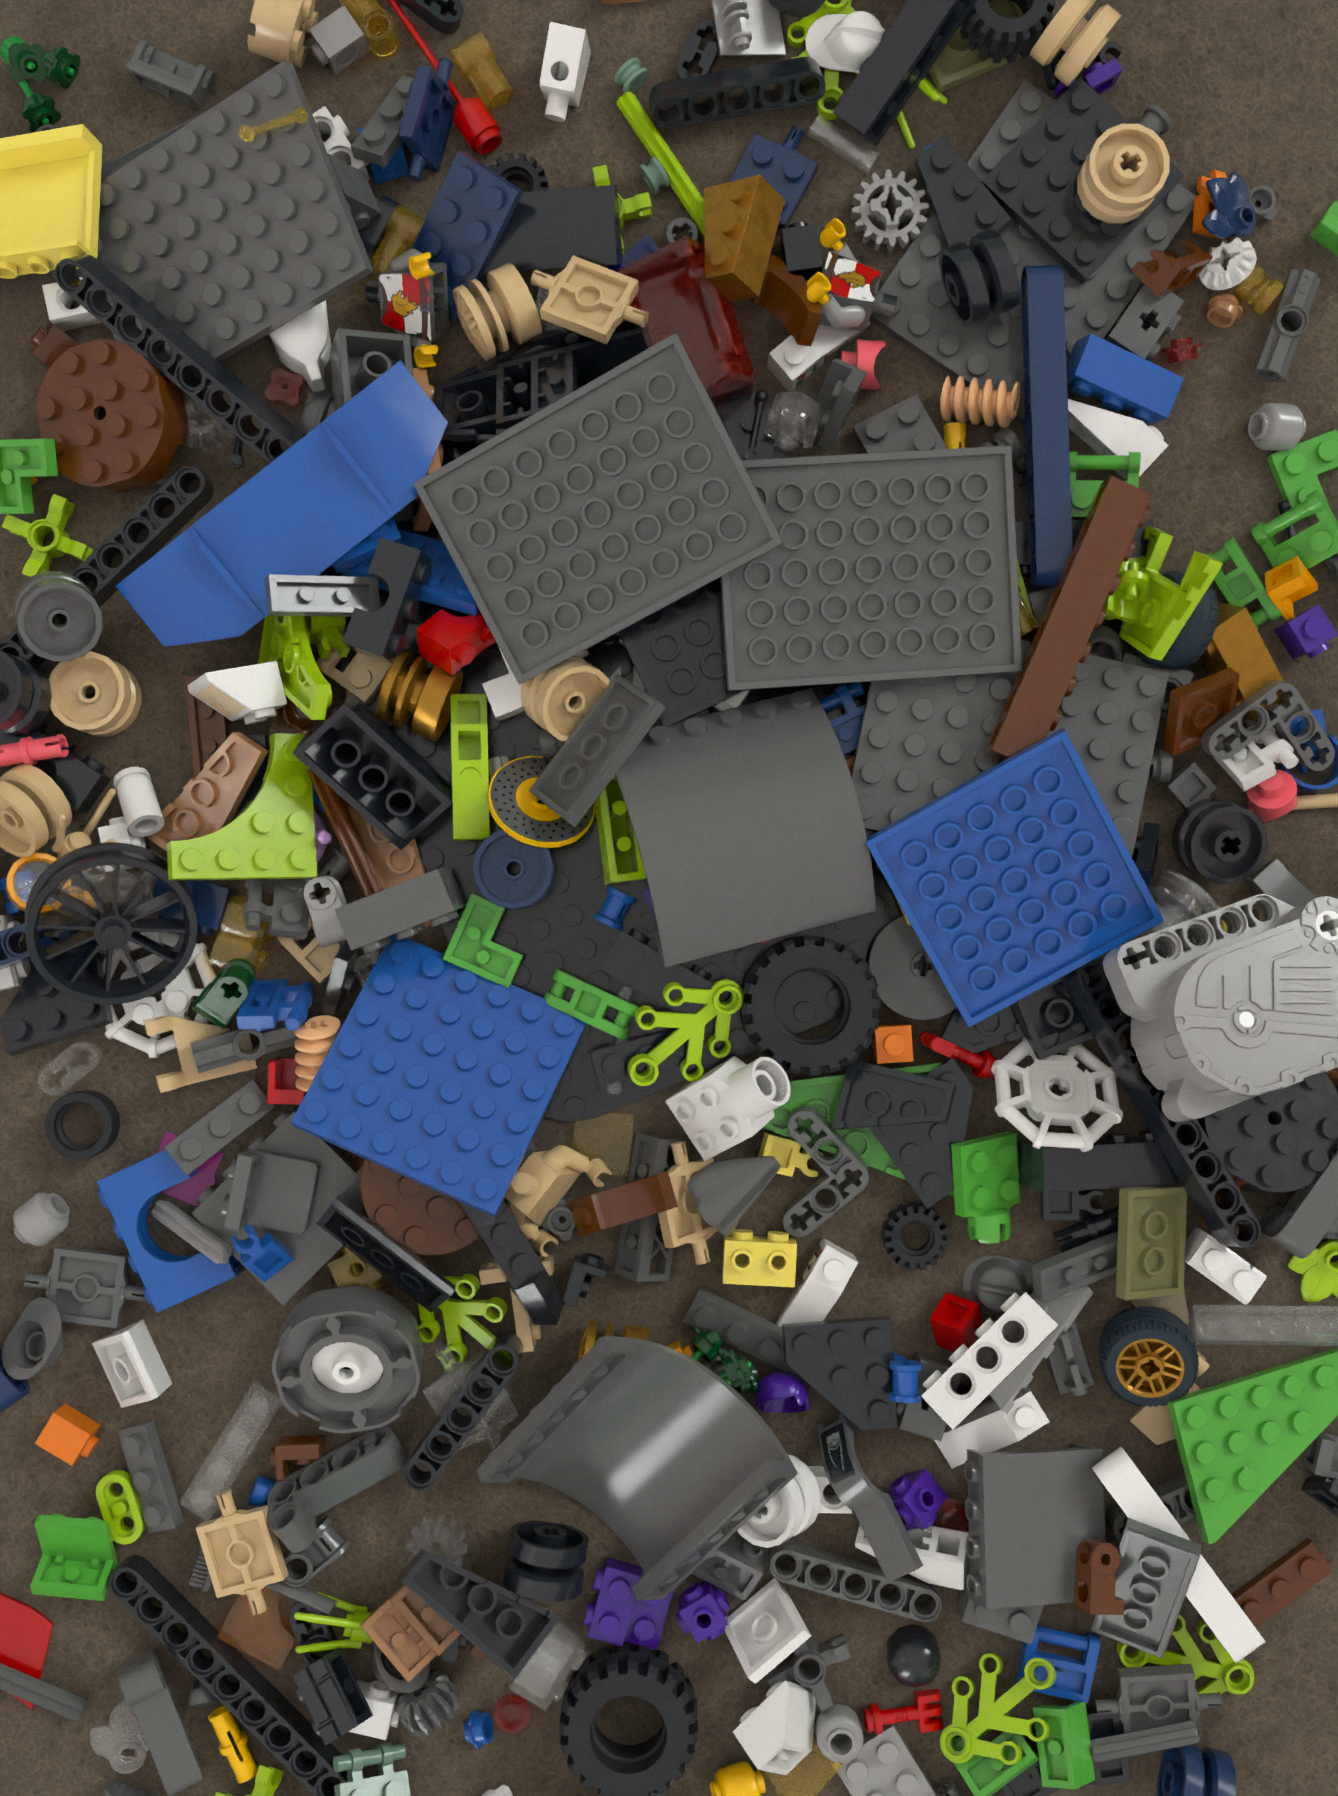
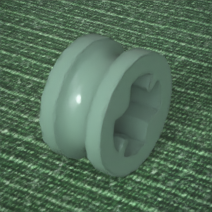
M637 57L626 61L615 74L614 81L617 85H623L624 93L628 91L634 93L645 84L649 77L648 69L640 67L641 61Z
M652 157L649 159V165L641 164L638 166V170L650 192L656 195L659 193L661 186L665 188L670 186V181L661 163L656 157Z

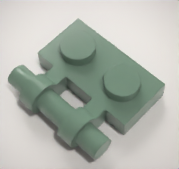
M390 1742L378 1744L375 1749L361 1751L360 1748L347 1750L345 1755L335 1756L333 1759L334 1771H347L348 1782L334 1786L335 1796H411L407 1770L394 1772L393 1762L406 1757L404 1743L392 1745ZM377 1764L378 1776L363 1779V1767Z

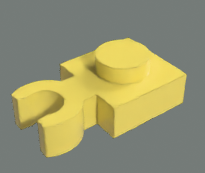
M767 1132L764 1133L758 1157L774 1156L781 1165L777 1174L793 1177L795 1167H797L806 1176H818L816 1170L807 1167V1161L811 1156L804 1149L800 1151L801 1145L795 1139Z

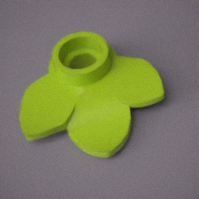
M1329 1239L1322 1242L1318 1248H1315L1304 1259L1293 1255L1289 1260L1287 1266L1291 1270L1303 1274L1300 1292L1304 1301H1321L1329 1297L1331 1293L1338 1298V1260L1330 1262L1333 1256L1338 1255V1240Z

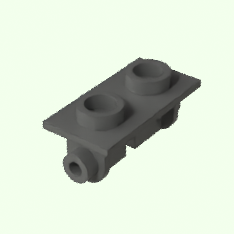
M1074 1320L1068 1330H1063L1053 1343L1055 1348L1048 1358L1059 1394L1073 1392V1395L1078 1397L1087 1394L1086 1387L1094 1385Z

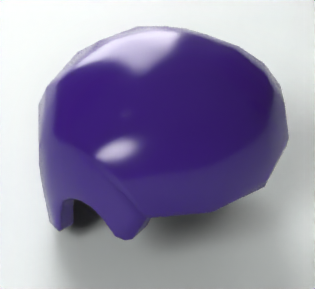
M777 1371L762 1377L757 1384L758 1390L755 1392V1405L760 1406L761 1411L794 1413L808 1411L810 1408L808 1388L805 1382L791 1372Z

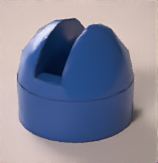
M258 1475L251 1490L248 1504L257 1507L268 1505V1493L274 1486V1481Z

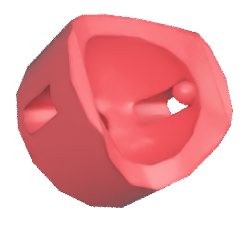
M857 339L854 352L841 351L840 360L867 372L860 389L880 391L882 388L875 378L874 364L876 356L885 346L884 340Z
M1276 769V775L1247 790L1248 809L1264 823L1286 815L1297 805L1296 781L1287 772Z

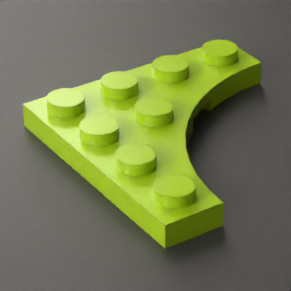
M267 615L264 620L258 664L277 661L285 695L311 720H325L327 707L332 702L331 684L322 675L312 654L309 644L310 632L309 628L305 625L304 616Z
M274 733L270 736L269 759L262 787L254 800L231 823L199 838L170 841L167 843L168 880L313 879L317 877L312 781L307 772L308 767L293 754V750L305 735Z

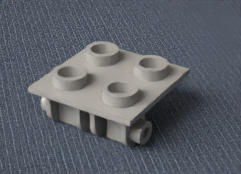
M711 0L720 56H786L780 13L770 4L769 0Z

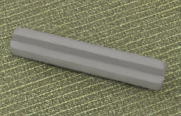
M159 1200L155 1203V1208L152 1210L154 1218L214 1263L226 1264L229 1261V1257L233 1254L230 1245L170 1201Z

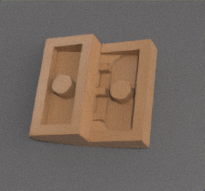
M402 1585L360 1624L361 1628L408 1683L436 1655L440 1656L460 1635L459 1632L405 1585Z

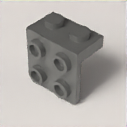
M251 1149L238 1154L237 1158H233L228 1173V1179L233 1181L231 1193L225 1196L221 1209V1216L226 1217L224 1228L239 1231L248 1224L295 1234L303 1233L308 1226L318 1174L317 1163Z

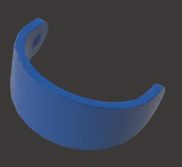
M1329 734L1327 737L1335 750L1334 768L1328 779L1322 784L1310 785L1298 780L1283 764H1280L1277 769L1290 774L1297 783V789L1310 792L1334 786L1338 783V740L1333 735Z

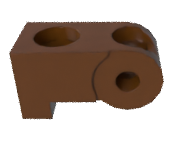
M1090 1537L1084 1539L1078 1546L1076 1553L1074 1607L1088 1614L1124 1615V1599L1115 1596V1572L1120 1565V1554L1112 1544Z

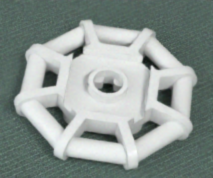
M140 932L160 945L164 946L166 944L174 948L180 936L176 933ZM131 941L127 943L131 951L141 948V946ZM196 943L193 954L183 971L165 987L166 991L161 993L162 1000L157 1001L156 997L148 996L137 1001L123 1003L126 1014L119 1021L111 1004L113 1023L105 1026V1036L109 1040L114 1038L148 1053L149 1058H158L160 1054L177 1048L174 1034L162 1039L161 1034L150 1036L149 1039L125 1027L132 1020L140 1025H144L143 1020L166 1015L191 1020L187 1016L191 1001L194 1000L195 996H199L205 987L216 977L206 952L208 947L204 943ZM121 948L113 949L110 981L120 960L127 966L120 980L137 976ZM152 954L137 961L145 973L164 959ZM105 957V959H104V961H103V963H102V965H103V971H104V976H105L106 957ZM194 962L204 988H196L188 969ZM198 1013L194 1021L208 1024L209 1022L208 1019Z
M1022 1037V1041L1001 1060H995L991 1068L992 1073L995 1075L997 1097L995 1111L997 1115L1007 1119L1033 1143L1032 1147L1037 1149L1043 1146L1080 1149L1082 1152L1092 1150L1093 1144L1114 1124L1120 1123L1123 1117V1112L1119 1108L1116 1085L1117 1074L1113 1067H1108L1082 1044L1060 1052L1066 1053V1056L1052 1055L1038 1060L1026 1037ZM1027 1055L1032 1056L1034 1063L1030 1067L1028 1065L1024 1069L1017 1066ZM1074 1056L1088 1067L1092 1073L1087 1069L1085 1072L1077 1067L1079 1062L1074 1059ZM1010 1078L1019 1081L1020 1096L1011 1098ZM1099 1083V1085H1102L1104 1101L1097 1099L1095 1084ZM1053 1084H1057L1060 1090L1066 1091V1094L1058 1096L1052 1093L1050 1089ZM1025 1107L1032 1119L1041 1121L1040 1127H1036L1017 1109ZM1090 1111L1099 1114L1100 1117L1087 1129L1082 1121ZM1049 1125L1071 1126L1074 1134L1047 1132Z

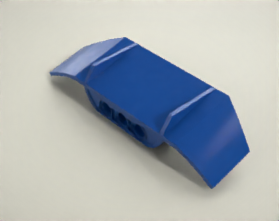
M401 360L398 361L117 584L116 587L164 647L242 636L268 615L265 578L268 574L318 576L416 498L418 492L413 483L425 477L448 424L447 420Z

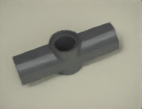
M1291 269L1289 271L1273 317L1265 328L1266 337L1253 370L1258 379L1269 383H1282L1285 380L1300 336L1308 326V314L1321 280L1316 276L1315 272L1307 269ZM1281 320L1291 325L1292 332L1282 327Z
M286 1020L277 1021L275 1028L254 1031L252 1029H238L237 1027L231 1031L190 1042L198 1073H202L243 1060H255L263 1054L294 1046L295 1041L299 1038L295 1036L294 1031L286 1028ZM251 1033L258 1037V1042L254 1049L244 1051L238 1047L239 1039L243 1035Z

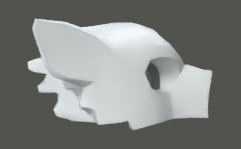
M326 300L268 334L281 363L291 371L302 375L313 392L325 389L324 368L330 359V349L332 346Z

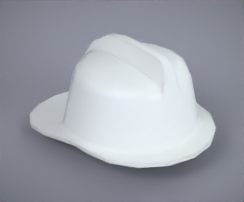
M855 11L847 15H825L817 19L809 28L805 38L806 51L809 57L815 59L819 67L859 73L862 63L873 54L881 42L885 29L873 14L865 11Z

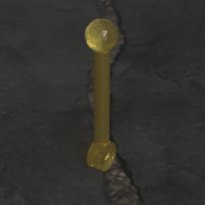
M297 107L293 114L252 128L242 125L239 128L238 136L241 140L248 143L253 141L257 134L295 121L304 123L308 118V113L304 108Z

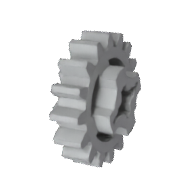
M888 169L883 179H880L876 173H873L870 180L871 185L862 181L859 187L860 194H854L852 204L855 207L851 210L850 218L857 221L853 230L855 233L864 231L862 239L864 244L871 239L874 240V250L876 251L879 250L882 244H887L888 252H893L896 243H899L902 249H906L909 243L908 237L912 240L917 239L920 235L919 229L925 227L927 218L923 215L927 214L929 204L921 202L924 200L926 192L925 190L915 191L917 183L915 178L908 183L905 182V172L903 171L899 173L897 178H892V173ZM881 192L877 199H871L875 194ZM887 200H888V206L890 207L891 213H894V216H893L892 221H891V215L889 214L888 209L885 208L886 203H887ZM912 219L906 227L898 231V226L901 223H908V220Z

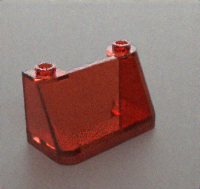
M684 236L616 271L638 280L639 291L630 306L649 312L647 326L653 340V346L677 333L710 398L754 383L753 367L732 302L705 279V244Z

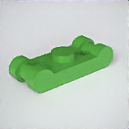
M1232 537L1223 543L1225 547L1214 554L1210 551L1207 555L1223 564L1233 559L1238 568L1226 575L1221 567L1214 580L1230 605L1246 607V604L1258 598L1263 607L1252 614L1247 607L1246 609L1257 630H1260L1259 625L1269 619L1274 621L1281 617L1282 614L1266 594V587L1244 555L1237 541Z
M556 969L552 978L555 982L551 991H546L544 995L547 1005L610 1035L625 1040L629 1029H627L628 1023L632 1016L635 1017L639 1006L583 981L568 972ZM567 987L575 990L570 1002L563 998ZM610 1006L619 1010L614 1022L605 1019Z

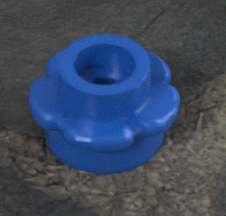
M479 1710L470 1713L469 1718L464 1722L463 1728L466 1741L474 1744L476 1749H481L483 1744L491 1743L494 1735L491 1715L488 1712L479 1713Z

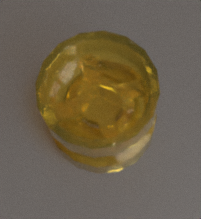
M1256 264L1250 275L1233 292V295L1240 301L1247 300L1251 304L1252 310L1261 316L1285 285L1277 279L1270 280L1265 276V270Z

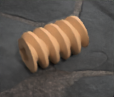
M948 375L943 384L940 399L942 418L944 421L951 422L956 416L959 423H965L970 418L971 423L974 425H979L984 419L985 425L991 427L998 420L1000 427L1007 428L1018 412L1021 393L1020 382H1015L1011 392H1008L1005 380H1001L997 390H993L991 379H987L983 389H979L978 378L973 377L969 387H965L963 376H959L955 386H951V380Z
M331 1015L314 1016L294 1031L295 1036L299 1038L295 1041V1048L299 1051L295 1054V1061L299 1064L295 1067V1074L299 1077L296 1080V1087L299 1090L307 1092L341 1028V1022L338 1018Z

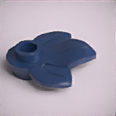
M1233 171L1228 179L1220 177L1208 180L1206 186L1215 209L1202 220L1204 228L1212 235L1221 239L1228 236L1244 237L1251 234L1256 226V213L1249 203V191L1244 179Z

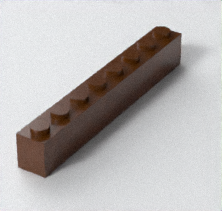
M1110 476L1100 484L1023 661L1022 671H1019L984 753L1004 761L1045 738L1049 730L1054 731L1062 716V711L1058 709L1063 697H1069L1077 682V677L1073 676L1078 663L1082 664L1086 660L1091 650L1092 643L1088 642L1093 628L1097 630L1105 618L1107 609L1103 608L1107 596H1112L1121 581L1122 576L1117 574L1123 561L1127 562L1135 549L1136 541L1132 540L1137 527L1142 528L1149 517L1151 507L1147 506L1152 495L1151 493L1113 476Z

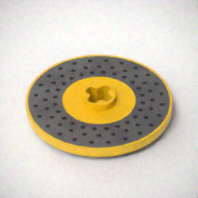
M543 756L517 758L498 769L490 782L487 798L488 806L492 817L500 828L516 840L536 847H561L577 841L588 831L595 816L596 801L576 827L564 820L546 804L538 803L539 799L529 790L553 759L543 758Z

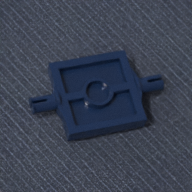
M439 58L436 74L431 67L418 65L415 78L409 86V100L406 111L399 122V136L411 150L412 156L407 177L415 182L422 181L424 168L439 172L453 123L452 117L457 104L450 94L448 82L454 63L447 58Z
M797 126L791 127L783 144L775 143L755 133L729 181L760 174L785 200L778 228L781 230L788 227L818 171L817 162L800 155L796 151L805 135L801 128L797 131Z

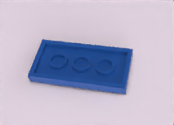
M400 530L406 546L421 550L432 560L430 580L426 586L422 587L418 600L477 616L480 610L445 543ZM372 559L342 571L343 576L373 577L368 573ZM378 581L379 589L389 591L387 584Z

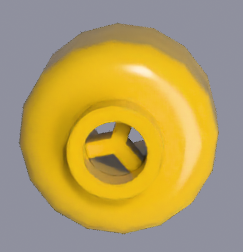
M739 1761L719 1768L714 1775V1781L710 1782L712 1796H761V1794L766 1792L760 1770L754 1771L746 1761Z

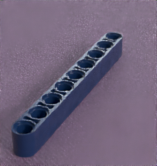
M1061 265L1024 266L1021 275V315L1030 580L1032 587L1056 586L1073 549L1064 276Z

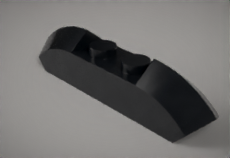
M456 1200L534 1325H557L564 1302L505 1202H502L496 1217H493Z

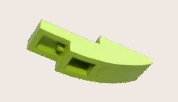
M450 694L454 841L485 840L490 836L487 800L489 790L487 695Z

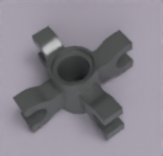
M844 1634L835 1636L821 1646L806 1640L791 1653V1660L778 1664L767 1674V1682L770 1688L781 1681L784 1682L786 1680L792 1683L797 1681L802 1686L811 1687L821 1712L834 1706L831 1698L832 1693L824 1678L827 1666L852 1657ZM808 1658L817 1661L811 1668L800 1666V1663Z

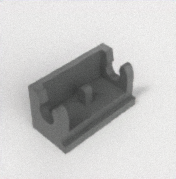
M142 39L137 44L130 62L128 61L125 67L135 84L199 111L215 78L214 72L208 70V67L201 64L198 67L156 50L155 47L149 45V42Z

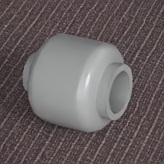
M1288 403L1263 404L1251 416L1248 424L1249 437L1253 440L1255 446L1261 450L1269 451L1291 450L1298 444L1306 430V422L1301 410L1296 405Z
M36 1193L14 1212L13 1223L16 1237L26 1244L45 1246L68 1227L70 1210L67 1203L55 1193Z
M834 1704V1706L820 1712L817 1716L815 1732L817 1744L822 1754L829 1760L838 1763L848 1762L855 1758L861 1751L864 1741L861 1722L856 1712L848 1706Z

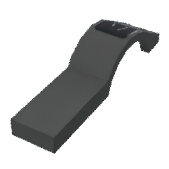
M840 1413L838 1421L830 1425L826 1421L817 1425L823 1467L828 1481L838 1498L850 1510L855 1512L889 1583L919 1569L923 1564L890 1495L876 1488L864 1474L854 1448V1433L857 1427L843 1413Z

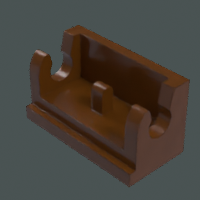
M1183 239L1179 243L1182 248L1188 251V255L1179 258L1172 251L1164 253L1161 250L1154 249L1150 251V255L1154 259L1146 262H1137L1131 271L1157 297H1161L1191 285L1213 256L1209 252L1204 253L1193 241Z

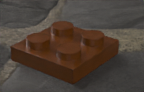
M1227 668L1171 691L1163 748L1173 757L1201 745L1204 732L1235 708L1240 674L1232 668Z

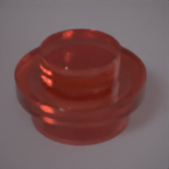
M506 1695L496 1705L494 1712L495 1721L507 1733L519 1732L529 1722L530 1706L519 1695Z

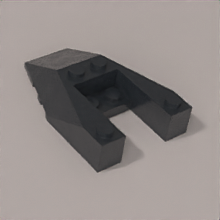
M625 320L617 326L607 344L566 328L538 334L531 338V345L515 353H512L509 348V350L497 354V362L479 370L477 365L436 384L435 406L448 422L441 440L478 445L485 443L577 390V385L593 381L652 347L653 340L647 324L642 328Z

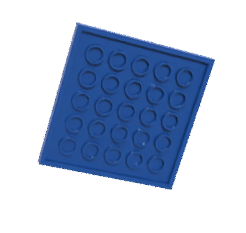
M1063 728L872 834L865 841L968 1027L979 1023L1164 921L1074 745Z
M396 934L390 936L392 943L385 945L296 1111L291 1124L298 1129L496 1217L587 1023L547 1005L544 998L510 984L509 988H506L444 960V954L408 938L398 940Z

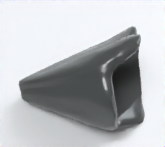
M774 1156L714 1161L689 1180L688 1189L695 1198L697 1210L703 1219L711 1227L717 1226L722 1235L729 1236L741 1218L777 1174L781 1165Z

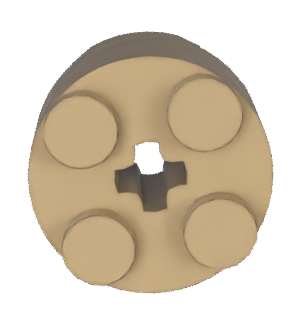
M255 0L250 23L255 24L256 31L255 36L248 34L247 43L249 51L278 63L286 60L293 64V66L302 68L308 50L303 45L306 34H310L309 29L318 23L319 13L314 11L316 0Z

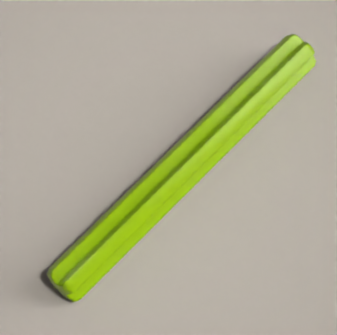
M631 91L625 92L618 98L617 106L650 156L656 157L661 163L669 178L670 186L705 237L704 199L635 95Z

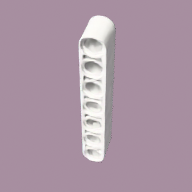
M1121 1446L1091 1467L1128 1518L1190 1540ZM1200 1555L1186 1596L1237 1663L1265 1643V1640L1203 1556Z

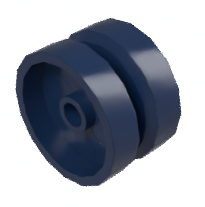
M500 830L486 838L475 853L473 873L475 883L485 898L497 906L520 909L533 906L546 897L554 885L556 865L554 855L549 848L525 844L511 837L504 830ZM511 862H517L521 866V871L516 876L508 873L507 869L512 868Z
M1196 1744L1164 1750L1158 1773L1157 1796H1236V1772L1233 1760L1228 1752L1210 1747H1203L1199 1750Z

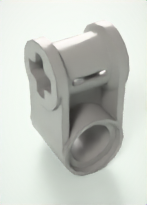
M320 876L313 878L306 884L303 893L312 918L316 938L321 947L324 948L347 940L335 912L336 908L346 905L347 902L339 881L334 877ZM320 884L322 888L329 887L331 894L326 896V900L324 897L318 898L316 896V891L321 889Z

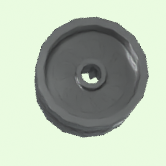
M44 571L30 577L18 589L13 602L14 620L25 645L35 654L54 662L72 661L86 655L97 644L102 632V613L90 589L80 579L62 571ZM58 613L64 614L63 617H60V616H57V615H56V616L53 618V616H54L55 614H58Z

